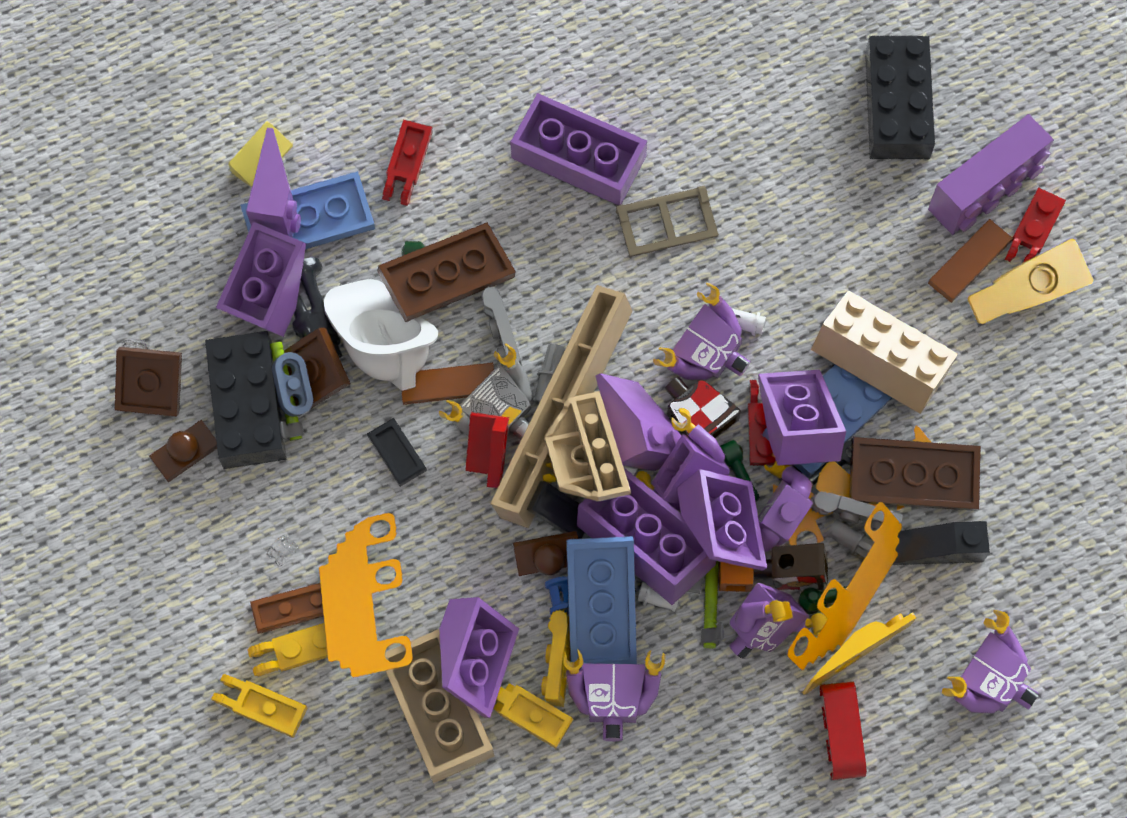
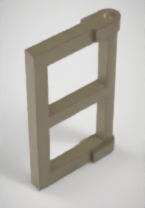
M705 185L682 192L616 206V214L618 215L629 257L714 238L719 235ZM698 197L707 230L676 237L667 204ZM658 206L668 239L636 246L628 213Z

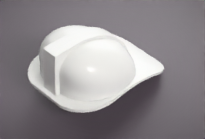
M365 279L330 289L324 301L325 314L338 335L343 339L345 348L355 365L372 378L390 381L401 391L416 387V373L426 363L429 346L438 339L436 327L421 317L405 322L384 283L378 280Z

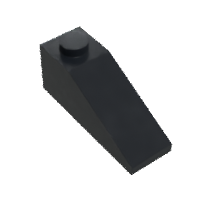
M987 521L952 522L900 531L897 536L900 540L896 547L898 556L892 565L984 562L990 553Z

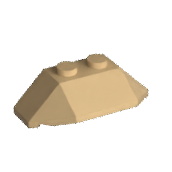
M600 391L568 398L564 404V409L556 417L545 436L559 491L595 501L630 495L631 489Z

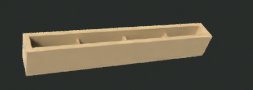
M599 285L596 286L490 503L501 519L526 528L530 527L535 515L527 510L540 481H543V475L551 474L554 476L553 470L546 466V464L551 463L545 436L556 417L564 409V404L568 398L595 391L598 385L596 375L603 374L633 311L625 293Z

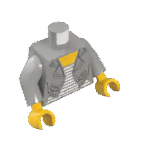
M504 344L508 348V355L501 358L498 352H494V357L504 367L499 364L460 405L447 400L446 402L452 406V411L449 415L439 410L440 417L452 421L467 436L469 434L471 412L509 417L508 433L511 431L520 440H522L529 425V422L524 418L531 410L530 401L533 397L529 379L516 359L515 350L508 344Z

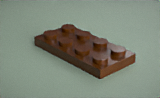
M488 222L378 265L377 269L380 278L405 322L488 288V286L493 287L513 279L516 274L513 265Z
M853 437L851 439L849 498L867 504L883 502L885 505L977 511L979 510L981 446Z

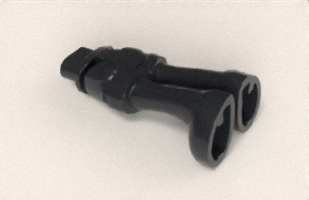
M304 258L300 281L308 297L311 309L307 310L298 292L297 305L294 312L295 320L292 323L293 330L296 336L304 338L318 328H326L339 358H341L343 355L338 346L341 340L325 314L324 300L316 281V276L321 273L323 266L318 258Z

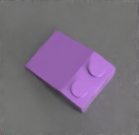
M267 128L246 213L251 226L253 222L293 237V233H298L301 215L297 214V202L293 200L273 128Z
M253 222L216 308L284 337L297 305L306 243Z
M806 370L759 374L758 382L769 442L778 466L841 461L846 430L821 371Z
M602 373L596 375L598 388L623 466L651 471L661 469L680 439L681 434L678 430L674 429L669 417L638 382Z
M699 469L677 487L681 516L710 560L758 570H765L767 568L752 481Z
M479 597L450 599L439 628L442 688L484 718H490L519 628Z

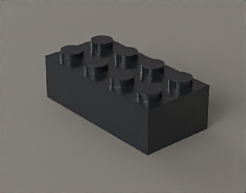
M869 36L865 51L869 158L930 159L935 146L929 36Z
M268 330L205 340L218 459L223 469L287 460L285 441L280 433L282 417L272 374L273 358L270 349L272 341Z

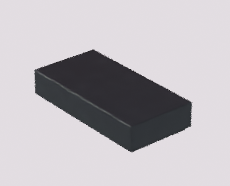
M394 418L367 433L369 440L400 487L427 471L424 463Z
M540 481L527 510L560 532L576 531L578 539L583 538L585 532L577 526L578 505L580 503L548 482Z

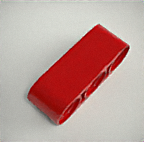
M853 681L820 684V696L824 697V707H822L824 729H828V739L826 740L828 761H832L833 772L830 773L831 779L866 777V758L855 683Z

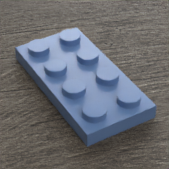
M358 171L291 190L293 200L297 202V214L301 215L298 233H293L292 238L306 243L305 249L375 229ZM248 203L240 206L249 232L251 224L246 213Z
M836 364L823 375L846 430L844 444L892 399L889 395ZM766 428L762 436L769 440L768 431ZM825 462L794 464V466L809 479Z
M633 536L567 539L570 662H575L578 659L577 649H579L582 653L583 663L637 664Z

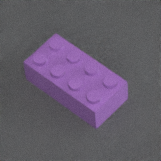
M539 93L535 96L510 142L512 159L616 205L622 204L647 155V140Z
M1027 114L936 185L928 210L952 235L960 229L966 232L976 223V217L984 212L987 215L999 205L1001 197L1005 194L1011 197L1021 188V182L1029 177L1032 180L1044 170L1045 166L1043 163L1051 155L1049 150L1054 139L1030 114Z
M624 468L631 494L603 501L586 498L578 505L577 526L591 538L633 536L635 575L673 605L716 565L717 561L709 559L682 518L681 513Z

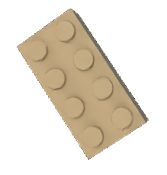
M850 291L846 293L825 320L811 348L815 353L919 414L922 413L943 382L958 355L945 345L938 343L919 330L893 317L890 313L881 310Z
M439 629L411 641L413 659L409 665L385 671L433 784L495 757L492 745L477 712L442 688ZM403 645L385 652V658L390 662H398L404 658L406 649Z

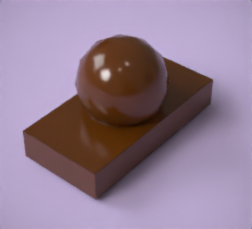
M201 419L187 430L173 433L169 437L167 444L149 455V457L169 483L217 449L216 438Z
M572 531L514 542L513 548L518 575L524 576L534 573L554 575L559 573L562 568H566V540L578 539L577 532Z

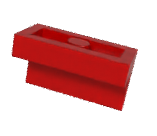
M471 412L465 471L488 474L487 487L498 488L504 473L509 417Z

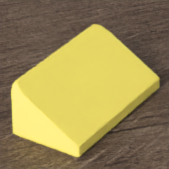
M268 121L262 125L229 162L231 173L250 187H252L267 128H273L282 158L293 147V144Z

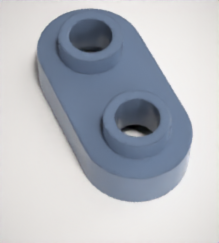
M292 352L284 353L274 361L272 374L282 411L289 416L297 417L310 410L313 404V395L306 364L302 357ZM284 365L291 368V375H286L283 372ZM291 396H295L298 399V406H293L290 403Z

